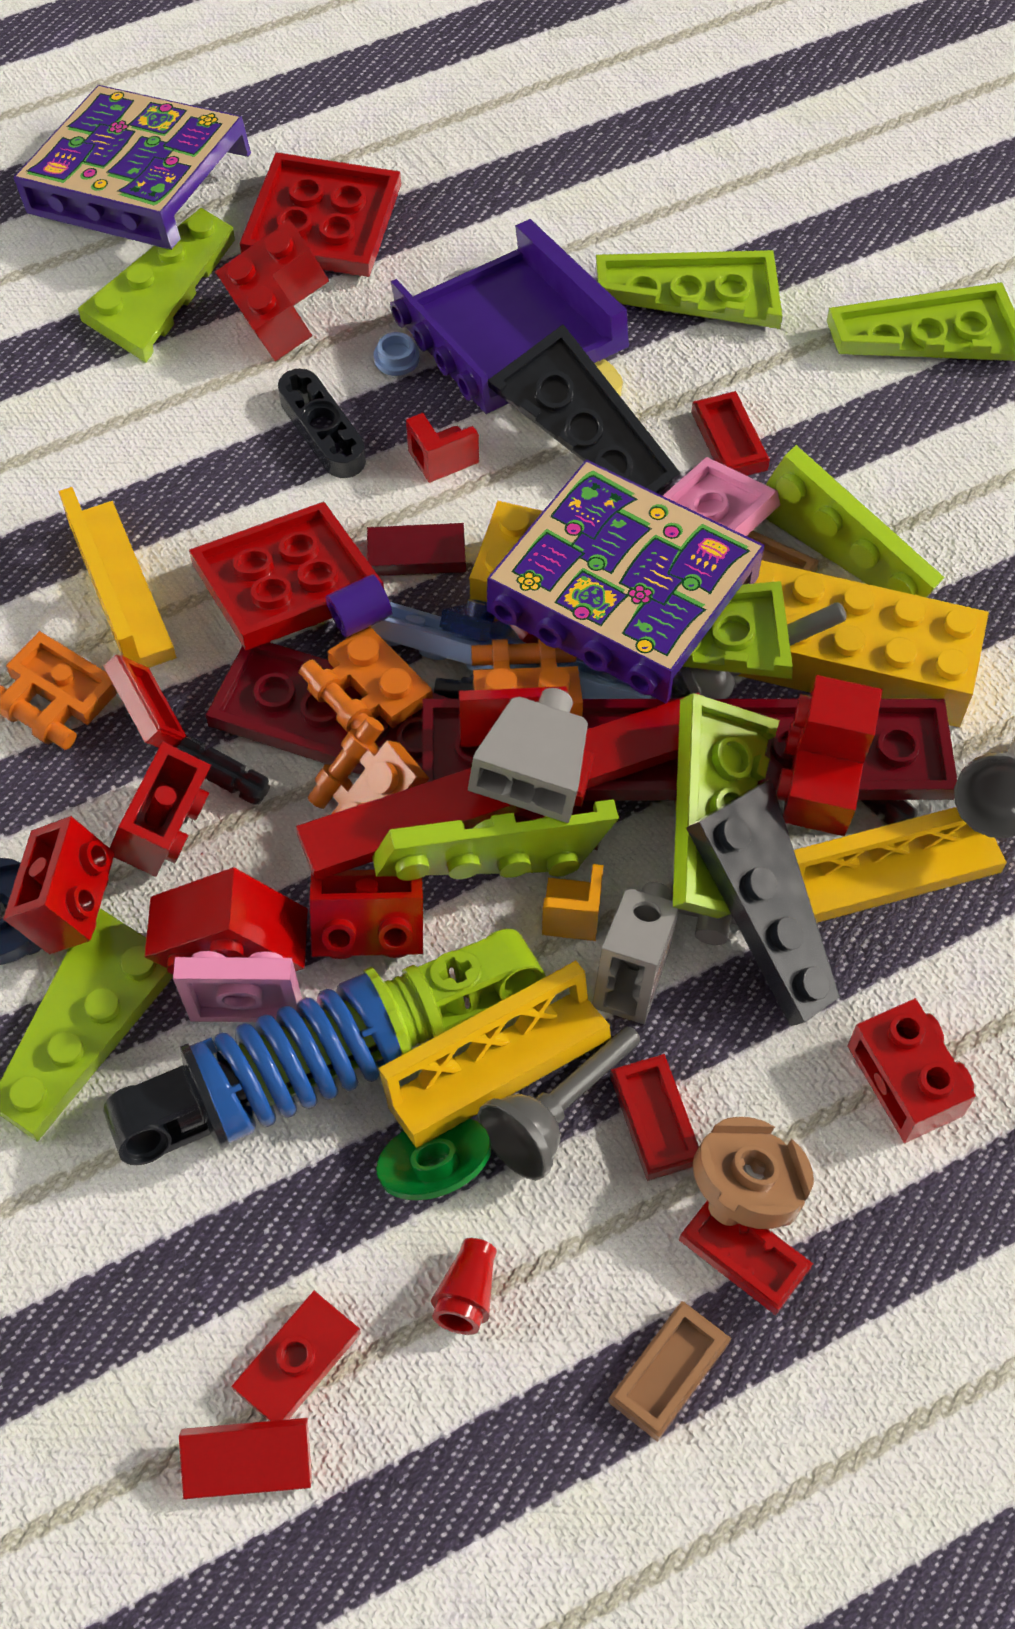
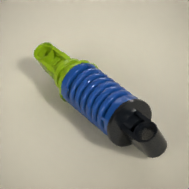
M502 929L490 934L485 939L459 950L444 953L437 959L418 967L415 965L402 969L401 976H396L392 980L383 981L375 969L369 967L363 970V974L339 983L336 992L332 989L320 991L317 1001L313 998L305 997L299 1000L296 1010L290 1006L279 1008L276 1020L271 1015H262L256 1020L255 1028L247 1023L238 1025L235 1030L236 1041L228 1033H219L215 1035L213 1040L211 1037L190 1046L189 1043L180 1046L182 1066L137 1085L124 1087L113 1093L106 1100L103 1112L119 1157L124 1163L129 1165L148 1164L168 1152L210 1134L222 1150L230 1147L229 1143L248 1136L255 1131V1115L262 1126L269 1127L273 1125L276 1121L273 1105L276 1104L283 1117H292L297 1112L294 1100L296 1095L302 1107L306 1109L313 1108L318 1101L314 1090L317 1086L325 1100L336 1098L338 1095V1089L334 1081L336 1078H339L344 1090L352 1091L357 1088L359 1083L354 1070L359 1068L365 1080L373 1082L380 1076L379 1067L411 1051L412 1047L416 1046L417 1043L421 1044L426 1039H433L546 977L545 972L522 935L514 929ZM450 968L454 969L456 980L450 977ZM463 996L469 998L470 1007L468 1009L465 1007Z

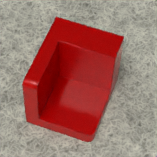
M424 413L406 419L408 451L428 483L479 463V434L473 426L463 430L459 426H452L436 433Z

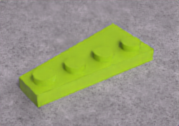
M199 208L177 226L181 239L172 250L154 245L78 308L81 321L147 363L154 353L153 344L160 335L165 337L174 325L173 317L182 304L189 305L196 295L195 287L202 277H209L235 241L233 226L203 208Z
M773 250L596 255V281L620 304L781 329L783 314Z
M1002 282L838 306L828 310L826 322L839 354L1015 361V310Z
M797 445L783 457L765 484L778 491L780 506L766 518L767 520L866 584L927 598L945 578Z
M781 581L742 585L682 667L792 679L793 664Z
M695 693L680 699L673 907L718 919L731 913L686 827L758 784V781L765 778L770 760L765 756L768 740L776 736L779 720Z
M614 799L595 802L593 805L594 812L571 815L569 823L547 816L531 821L516 822L514 813L491 816L490 819L478 823L472 829H465L462 820L390 829L372 856L376 877L397 876L401 880L409 881L422 878L425 875H449L453 879H465L476 874H500V876L505 878H513L525 873L549 872L551 876L555 877L566 876L580 868L584 860L618 821V812Z
M101 908L98 912L97 924L91 941L68 949L0 1080V1116L37 1142L173 978V975L168 973L167 968L144 957L146 937Z

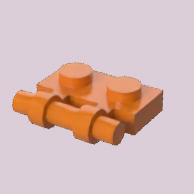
M371 627L349 636L328 650L329 663L334 669L323 670L315 660H309L299 670V674L308 683V691L318 702H326L337 713V722L347 732L351 729H358L367 716L376 718L379 715L393 729L422 709L423 699H433L432 688ZM352 686L362 699L352 700L344 690Z
M39 631L6 665L10 677L16 681L8 689L0 685V715L10 722H22L31 728L32 735L43 743H55L62 749L67 750L74 744L77 734L64 725L65 722L73 716L88 725L118 692L106 671ZM36 694L51 702L43 711L30 704V701Z
M539 638L538 643L508 644V639H492L489 645H471L472 666L492 665V669L473 670V690L567 686L568 694L573 700L570 713L582 717L583 699L578 666L557 667V663L576 662L575 656L559 648L549 647ZM515 664H539V667H537V668H510V665H515Z
M367 716L358 729H351L341 742L343 750L331 765L325 764L315 777L317 784L308 795V799L314 806L324 809L334 797L338 802V806L331 813L333 814L427 783L430 778L401 743L386 741L379 748L375 740L382 733L384 727L375 718ZM361 762L365 770L353 784L348 776L357 764Z

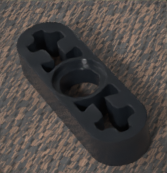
M292 369L284 373L278 381L281 406L326 471L338 478H350L359 474L366 464L364 441L315 373L307 369ZM297 390L303 394L308 393V403H304L303 397ZM318 417H328L334 421L331 426L324 429H317L309 425L313 419ZM338 440L339 447L342 449L344 454L350 456L345 457L342 453H336L335 443Z

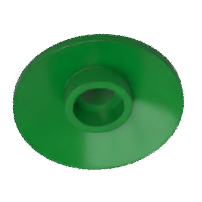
M470 1118L416 1148L405 1131H402L386 1145L379 1156L376 1170L380 1184L389 1194L405 1200H427L449 1194L466 1185L484 1168L491 1153L489 1135L483 1125Z

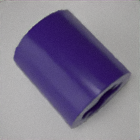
M373 574L326 595V603L337 628L346 638L391 617L393 614L387 594L378 578Z

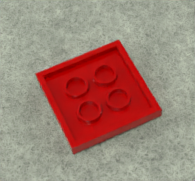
M275 152L239 243L241 253L290 220L311 249L323 270L370 277L401 187L400 171Z
M324 501L189 549L193 567L245 650L267 644L278 638L331 619L332 616L326 603V595L371 574L378 578L384 588L383 581Z

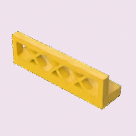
M73 487L58 491L70 529L121 656L148 668L176 659L174 646L113 501L82 510Z
M957 807L794 850L816 923L1002 873L1007 863L996 839L974 831L960 817Z
M575 960L379 1067L388 1109L414 1146L418 1148L477 1115L479 1108L485 1102L493 1098L502 1099L510 1096L611 1039L610 1024L588 1000L585 970ZM569 988L570 994L550 1004L556 994ZM520 1015L514 1025L501 1031L507 1021ZM472 1042L465 1052L452 1058L458 1048ZM422 1069L416 1079L400 1087V1080Z

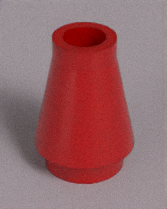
M466 1238L463 1240L458 1255L431 1299V1304L435 1308L432 1318L442 1328L457 1334L474 1335L479 1332L481 1324L489 1320L493 1264L497 1253L496 1248L491 1243L478 1238Z

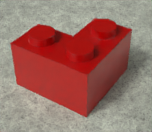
M289 220L215 271L275 362L312 337L294 305L329 282L328 277L311 249Z
M816 675L810 696L800 694L794 720L790 724L784 748V754L793 756L791 769H781L776 789L778 800L784 802L782 814L786 824L840 836L846 835L856 811L863 764L875 737L883 689Z
M232 867L150 897L144 957L167 968L168 973L173 975L175 957H192L197 952L211 951L220 953L226 958H249L253 953L273 952L281 955L283 958H292L295 971L305 969L308 908Z

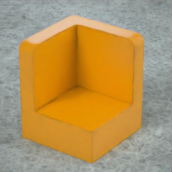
M593 864L591 882L548 877L546 897L543 902L542 935L596 941L604 865Z

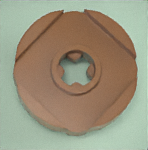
M731 1117L720 1121L713 1127L711 1133L704 1137L694 1156L693 1172L696 1183L703 1196L709 1201L711 1215L724 1225L732 1226L740 1223L741 1225L757 1229H773L790 1225L801 1212L814 1185L812 1167L802 1148L792 1138L788 1145H786L780 1138L772 1135L771 1133L775 1126L763 1120L751 1117ZM745 1164L750 1165L754 1173L763 1175L764 1178L760 1180L748 1175L743 1169Z

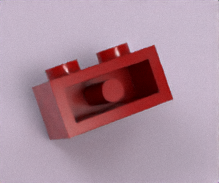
M162 741L110 845V849L115 852L114 858L154 877H157L164 860L175 864L189 836L180 831V828L186 817L194 821L197 820L209 795V792L200 787L211 765Z
M72 816L31 830L3 920L49 955L91 941L92 934L96 928V919L103 894L108 885V876L115 852Z
M346 870L315 881L311 872L310 922L312 957L328 956L333 959H346L352 956L384 955L389 958H401L407 955L423 954L422 878L406 881L399 879L397 876L376 877L375 870Z
M916 998L856 1024L847 1047L904 1144L965 1115L976 1097L973 1079L963 1063L954 1061L944 1044V1034L939 1022L931 1013L924 1012Z

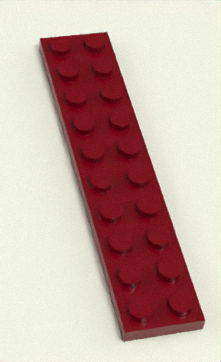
M423 699L422 770L430 778L427 782L472 768L473 757L479 746L461 747L459 699ZM583 699L582 717L588 722L587 729L665 703L658 699ZM714 699L779 720L776 736L768 740L765 756L770 759L766 776L758 781V784L772 779L776 792L781 769H791L793 756L784 754V748L790 724L794 720L798 699ZM881 699L875 737L863 764L857 800H954L957 774L945 699ZM678 758L586 789L583 801H605L612 799L614 801L677 800Z

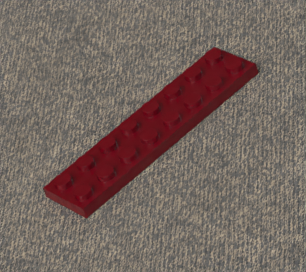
M271 642L249 650H245L243 646L241 647L206 713L209 727L329 765L334 762L343 750L341 742L349 733L337 722V713L326 702H318L308 691V683L299 674L302 665L309 660H315L323 670H332L334 668L329 663V660ZM352 686L344 690L352 700L362 699ZM433 693V699H451ZM423 708L393 729L380 715L375 719L384 727L382 733L375 740L376 745L381 748L386 741L401 743L422 769ZM359 762L352 773L361 775L365 767ZM583 801L582 807L574 805L572 815L594 812L593 805L597 801ZM529 810L514 813L516 822L531 821L545 817ZM601 841L594 848V850L598 851Z

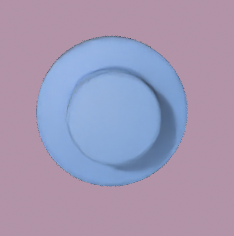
M392 332L384 335L374 350V363L381 372L391 376H401L412 372L417 367L420 359L417 345L410 336L401 332Z

